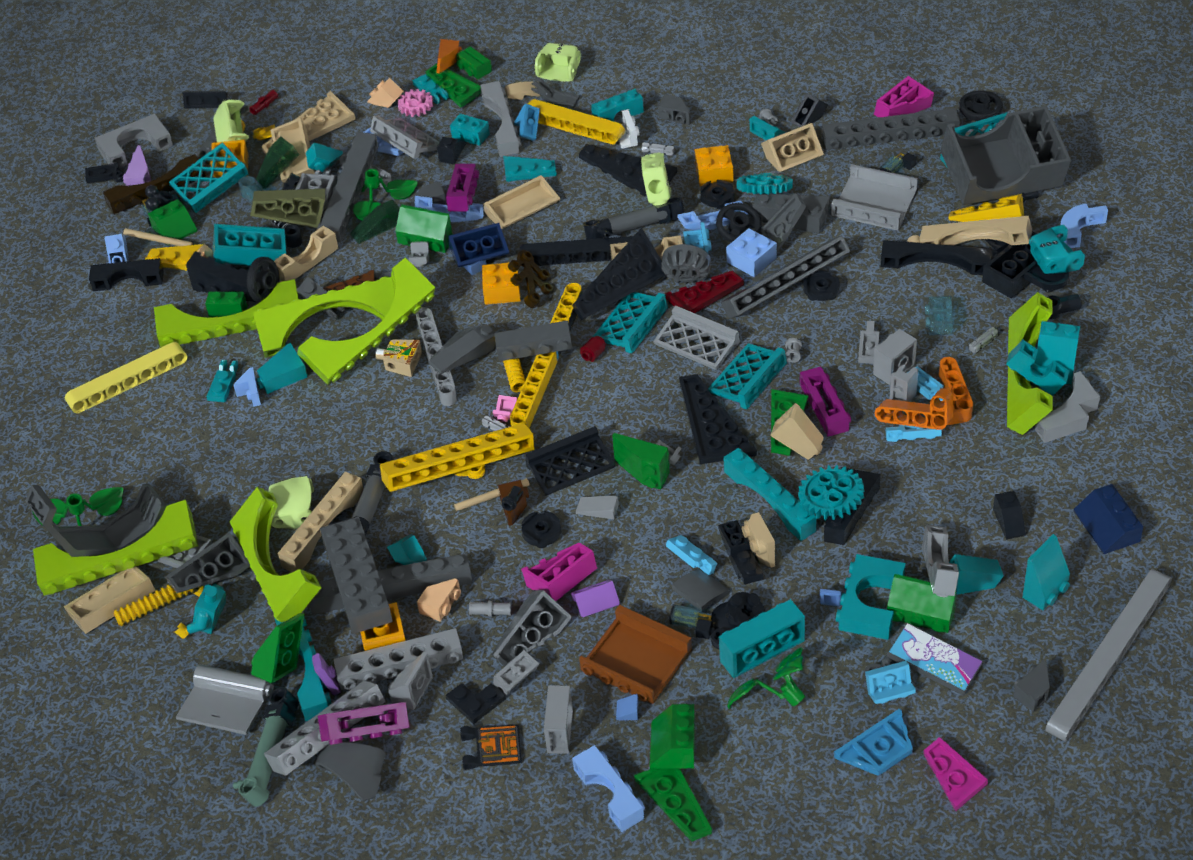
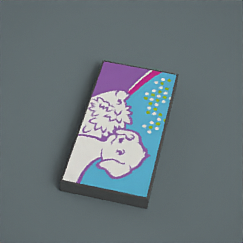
M909 623L905 624L887 652V657L898 663L907 661L910 669L963 696L984 662Z

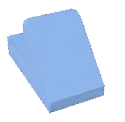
M252 367L234 383V389L237 397L247 395L248 401L252 400L253 406L261 405L259 391Z

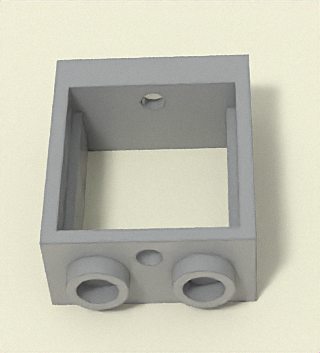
M548 685L544 721L547 753L569 754L573 716L570 686Z

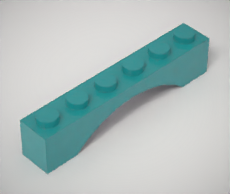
M740 448L724 456V472L737 484L748 486L761 495L776 511L786 528L795 537L803 541L816 532V516L814 514L810 516L809 511H804L799 500Z
M304 616L299 655L305 662V676L297 695L305 721H309L330 706L332 702L329 693L324 694L323 690L327 689L326 685L314 670L312 656L316 654L314 645L309 646L308 642H311L312 639L309 629L304 630V627L307 626ZM275 619L276 625L283 623Z

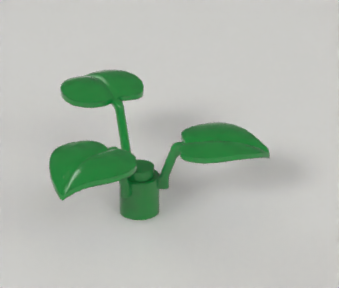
M376 169L367 170L361 192H365V189L369 187L370 199L369 202L360 201L356 203L353 207L354 215L363 221H372L381 215V204L373 202V189H377L380 183L386 192H390L392 198L403 200L413 194L418 181L393 180L386 186Z
M113 487L97 491L90 497L89 503L76 493L69 495L66 503L60 499H50L57 508L52 521L58 525L61 518H65L69 510L72 515L76 516L78 526H82L80 515L84 512L85 506L92 511L97 509L98 514L102 516H110L116 513L122 505L123 487ZM33 512L35 519L42 525V523L39 521V519Z
M800 647L787 655L775 668L777 673L774 675L773 680L775 681L782 676L786 680L780 687L781 693L760 680L752 678L740 685L732 693L728 701V709L730 710L732 703L749 692L755 685H760L769 690L781 700L785 698L792 707L801 702L805 695L795 684L790 673L803 670V656L800 655L803 648Z

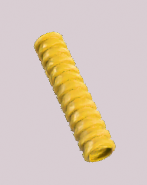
M520 359L504 360L503 363L510 389L513 392H521L525 378Z
M168 584L166 588H160V591L155 590L154 594L149 593V596L145 595L143 599L138 598L137 602L132 601L130 605L126 604L124 608L122 606L119 607L120 610L118 611L116 609L113 610V614L118 624L122 627L124 626L123 623L126 622L128 624L130 620H136V617L141 618L142 614L147 615V612H153V609L157 610L159 606L164 607L165 603L170 604V601H176V598H182V595L187 596L188 592L193 593L194 589L176 593L173 587Z

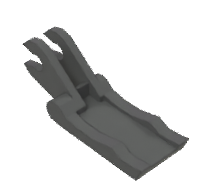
M536 77L534 81L537 82L531 83V85L536 87L531 88V90L542 95L543 100L573 107L579 95L572 94L571 92L556 90L541 78Z

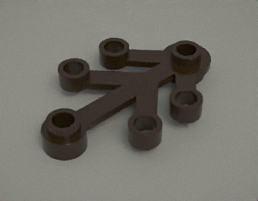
M520 250L517 254V260H512L508 264V268L512 272H516L520 266H523L524 270L519 274L515 273L510 281L513 285L519 286L526 278L529 294L524 298V302L528 307L535 308L540 303V295L536 293L534 283L541 289L542 293L548 295L553 290L551 284L543 283L542 281H546L550 277V273L548 270H541L537 266L533 255L529 251Z

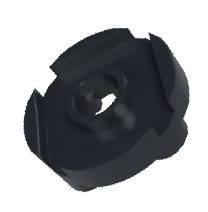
M291 173L284 183L282 190H295L300 177Z
M717 180L714 183L708 181L700 189V200L707 206L722 209L725 204L731 203L734 200L733 186L725 180Z
M815 271L807 279L805 277L803 281L804 293L811 301L833 300L840 289L838 277L836 275L835 277L831 276V272Z
M544 511V514L533 512L522 521L521 531L523 539L538 548H545L547 545L554 543L562 532L559 518L549 511ZM538 527H539V528L545 527V529L539 531V530H538Z
M735 593L725 605V615L728 622L732 626L735 624L737 627L741 623L749 621L760 613L765 612V608L760 602V597L755 593ZM743 609H745L749 613L748 616L746 613L742 612Z

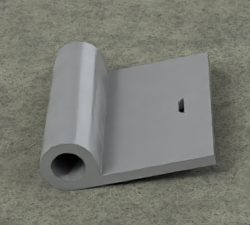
M199 664L193 675L194 688L176 715V719L247 735L268 696L273 692L274 686L253 675Z

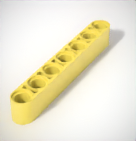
M169 343L70 390L65 395V401L74 413H81L185 363L188 358L187 354L179 343Z

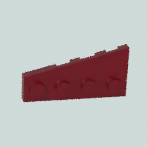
M732 270L711 277L710 281L696 282L695 286L679 288L678 292H667L665 297L674 307L676 305L696 313L743 286L744 280Z

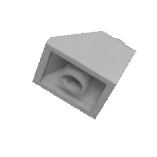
M423 652L398 674L394 682H391L388 688L391 703L406 702V708L412 710L416 708L433 678L428 653Z

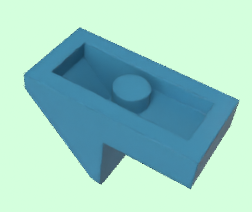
M524 104L514 121V125L520 126V137L531 141L536 140L539 108L529 104Z

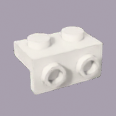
M629 110L622 111L623 124L621 125L625 128V133L618 140L622 149L637 146V136L640 135L638 126H635L634 116L630 115Z

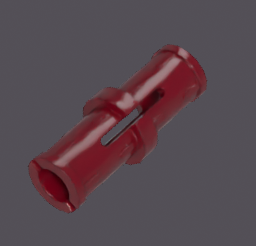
M272 89L265 96L258 98V101L249 107L250 112L257 115L264 108H268L270 103L278 98V93Z

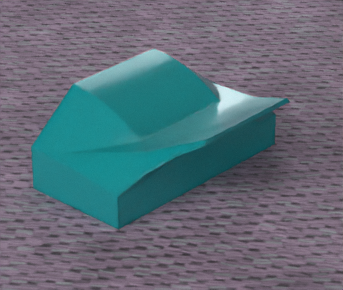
M413 534L387 547L394 561L403 565L427 561L423 549Z

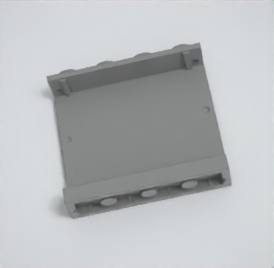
M851 164L850 177L839 199H833L831 203V216L898 231L917 192L918 178Z

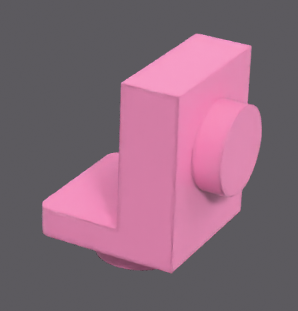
M499 395L496 410H493L492 413L494 417L500 422H508L518 398Z

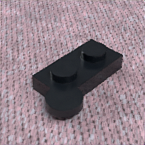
M118 163L85 168L87 184L114 179L115 182H122L123 175L126 174L120 171Z

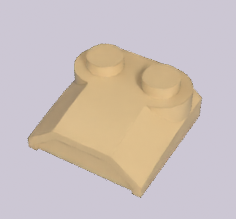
M760 513L751 514L750 519L744 521V526H742L743 535L745 538L748 537L751 550L756 555L759 563L770 568L775 567V541Z

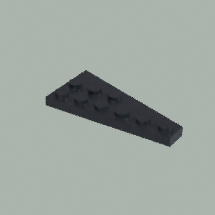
M587 143L579 152V158L592 166H597L605 174L609 173L617 181L631 189H636L644 197L647 196L640 157ZM665 164L670 184L677 173V167Z
M642 228L573 303L572 306L581 321L666 276L662 271V260Z
M698 374L679 377V384L699 464L724 461V456L737 448H740L749 457L757 456L755 447L751 446L748 438L739 431L738 425L727 411L718 404V400L715 396L711 395L708 387Z

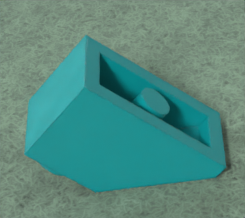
M313 143L306 152L308 168L324 172L337 162L342 156L343 151Z

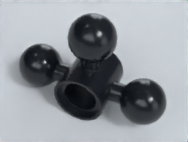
M149 185L145 190V194L148 197L145 205L150 211H154L177 199L181 202V197L178 194H171L167 191L159 192L158 188L154 185Z

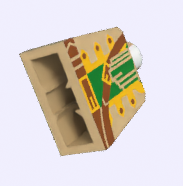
M391 340L387 349H377L376 359L384 361L385 370L412 377L422 354L420 340Z

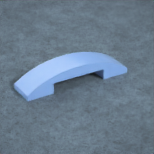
M415 196V207L448 213L451 222L472 221L483 218V204L473 203L467 212H448L447 205L432 203V198Z
M733 210L734 213H735V212H739V211H740V212H744V211H741V210ZM692 211L679 214L678 219L686 229L701 230L700 222H704L705 228L712 230L717 228L716 219L720 211L698 216ZM723 218V226L730 224L729 219Z

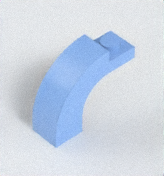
M1081 204L1067 211L1062 217L1060 224H1064L1068 229L1067 240L1064 242L1070 248L1080 247L1082 236L1080 229L1089 225L1106 223L1107 207L1088 208L1087 204Z

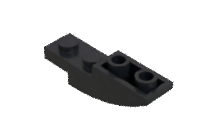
M735 520L718 525L725 549L738 579H741L744 585L764 580L763 572L750 550V543L744 537L739 522Z

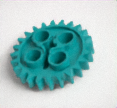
M776 173L748 174V176H742L737 179V189L747 193H759L760 195L782 193V191L787 192V190L793 189V178L787 175L783 176V174L776 175Z
M828 465L827 470L820 467V472L813 470V476L806 475L807 480H802V486L798 487L800 505L803 506L804 511H809L810 516L816 514L817 519L823 515L824 520H827L828 516L835 520L836 515L843 518V513L850 515V509L857 510L856 504H862L861 499H864L865 492L862 478H859L858 473L854 474L853 469L847 471L846 466L840 470L838 465L834 469H831L830 465Z

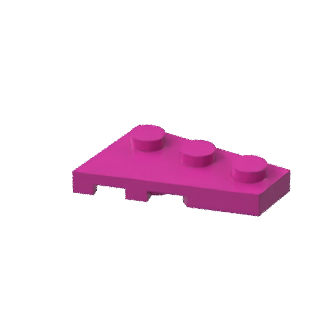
M940 737L923 750L928 764L955 811L988 784L987 778Z

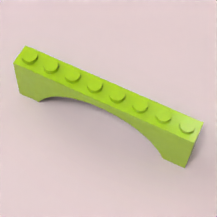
M406 257L392 268L391 277L394 285V300L387 315L375 328L357 338L343 341H328L311 336L298 347L297 354L327 385L331 382H336L341 377L342 372L345 370L349 371L355 365L354 362L356 360L363 359L368 354L370 348H376L382 342L381 339L383 337L390 336L395 331L397 325H403L411 313H417L424 302L428 303L434 298L435 287Z
M384 276L373 282L365 281L361 285H350L342 290H330L326 294H315L307 299H295L291 303H280L272 308H260L253 312L265 358L274 356L285 347L290 334L302 321L326 309L336 307L358 308L370 312L383 320L394 300L392 277Z
M295 279L278 282L273 291L257 305L243 312L224 317H197L180 311L172 304L154 307L156 333L160 348L172 342H177L179 345L257 329L253 312L260 308L268 309L280 303L287 304L295 299H299Z
M1037 292L1009 317L1008 355L1022 339L1035 347L1040 333L1041 322H1047L1052 315L1051 299ZM1008 366L1007 427L1023 435L1053 410V396L1039 388L1032 389L1030 381Z
M257 486L230 520V524L239 540L238 543L242 547L245 557L250 563V568L254 571L256 580L262 588L261 591L267 598V603L274 613L273 616L279 622H285L302 613L319 592L321 586L315 575L301 569L287 575H278L275 571L269 553V535L278 503L273 493Z
M183 500L167 505L160 520L145 536L133 544L112 553L98 556L71 557L53 543L34 548L33 555L37 584L43 595L54 594L158 560L161 557L171 556L198 547L192 512L187 501Z

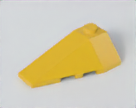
M1018 194L1002 197L993 204L984 202L978 208L969 206L950 212L948 218L952 221L969 222L1024 216L1023 196Z

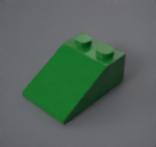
M613 433L615 462L641 484L649 488L661 490L670 474L668 447Z
M299 613L274 628L252 659L251 675L272 684L296 670L304 613Z

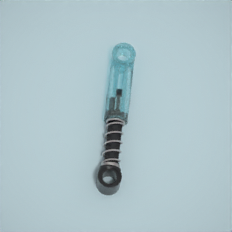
M251 176L242 177L238 182L242 198L247 199L252 204L254 191L262 190L256 185L255 179ZM266 219L275 228L285 229V243L287 247L296 248L302 244L303 240L299 226Z

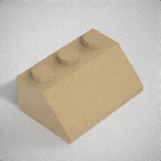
M812 123L761 143L766 158L779 172L824 155Z

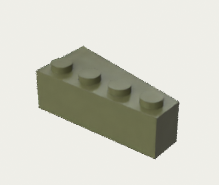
M325 189L254 191L250 216L318 228L325 202Z

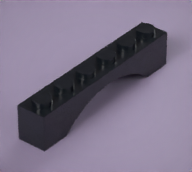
M883 240L881 267L899 269L913 263L940 262L959 267L971 275L983 276V267L991 260L992 249Z

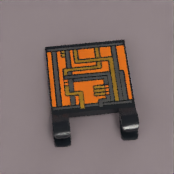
M519 725L483 728L461 727V740L468 741L476 738L477 757L472 755L463 756L464 770L482 766L522 763Z

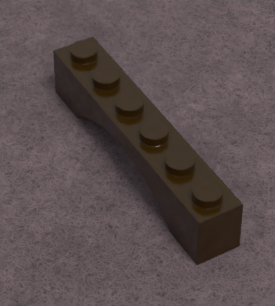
M193 154L179 160L176 166L169 172L155 180L137 185H118L105 190L103 195L106 204L113 214H117L143 203L142 200L148 199L145 190L149 185L156 186L159 192L173 191L175 189L169 182L199 159ZM192 171L190 173V177L199 176V171ZM205 171L202 172V177H206ZM180 180L176 183L177 187L185 186L186 181Z

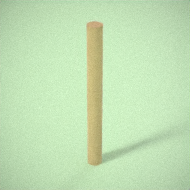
M127 228L123 232L127 236L174 246L193 245V242Z
M527 478L521 480L523 487L529 486ZM495 489L456 503L454 508L457 512L499 497V490Z

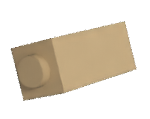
M795 403L775 422L771 437L808 460L821 452L823 448L821 444L824 437L798 404Z

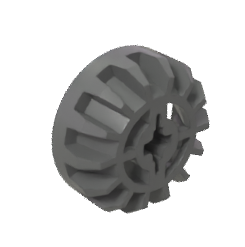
M687 244L673 245L663 252L662 271L669 279L674 278L676 283L684 281V284L691 281L692 284H695L697 281L705 279L709 274L711 258L706 251L699 247Z

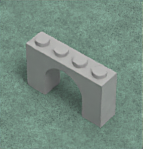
M155 114L95 137L97 148L108 164L118 163L119 168L128 165L122 147L130 141L137 139L148 140L158 152L173 146L169 132Z

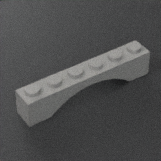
M499 81L481 84L484 106L494 111L502 120V124L495 134L499 156L519 153L521 140L520 137H516L518 136V131L514 125V117L512 116L504 87H501Z
M926 525L922 551L932 591L940 597L955 596L959 570L957 564L949 563L947 528Z

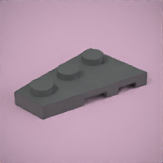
M797 193L761 229L763 236L777 243V254L806 208L804 201Z

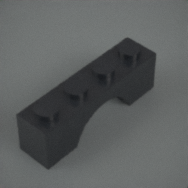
M160 258L97 264L90 267L89 281L93 291L111 290L117 282L130 278L142 281L145 286L162 285L164 269Z

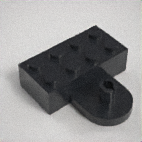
M1032 231L1031 237L1036 235L1037 233ZM1029 244L1009 245L984 265L982 282L1012 299L1029 283H1033L1046 292L1061 289L1068 283L1070 272L1045 274L1031 254V246Z

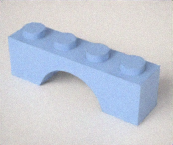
M594 745L572 758L574 771L585 785L601 784L613 792V799L608 804L609 816L621 832L644 819L643 810L645 806L639 797L635 798L630 785L621 780L619 771L615 766H610L608 758L603 751L600 752Z

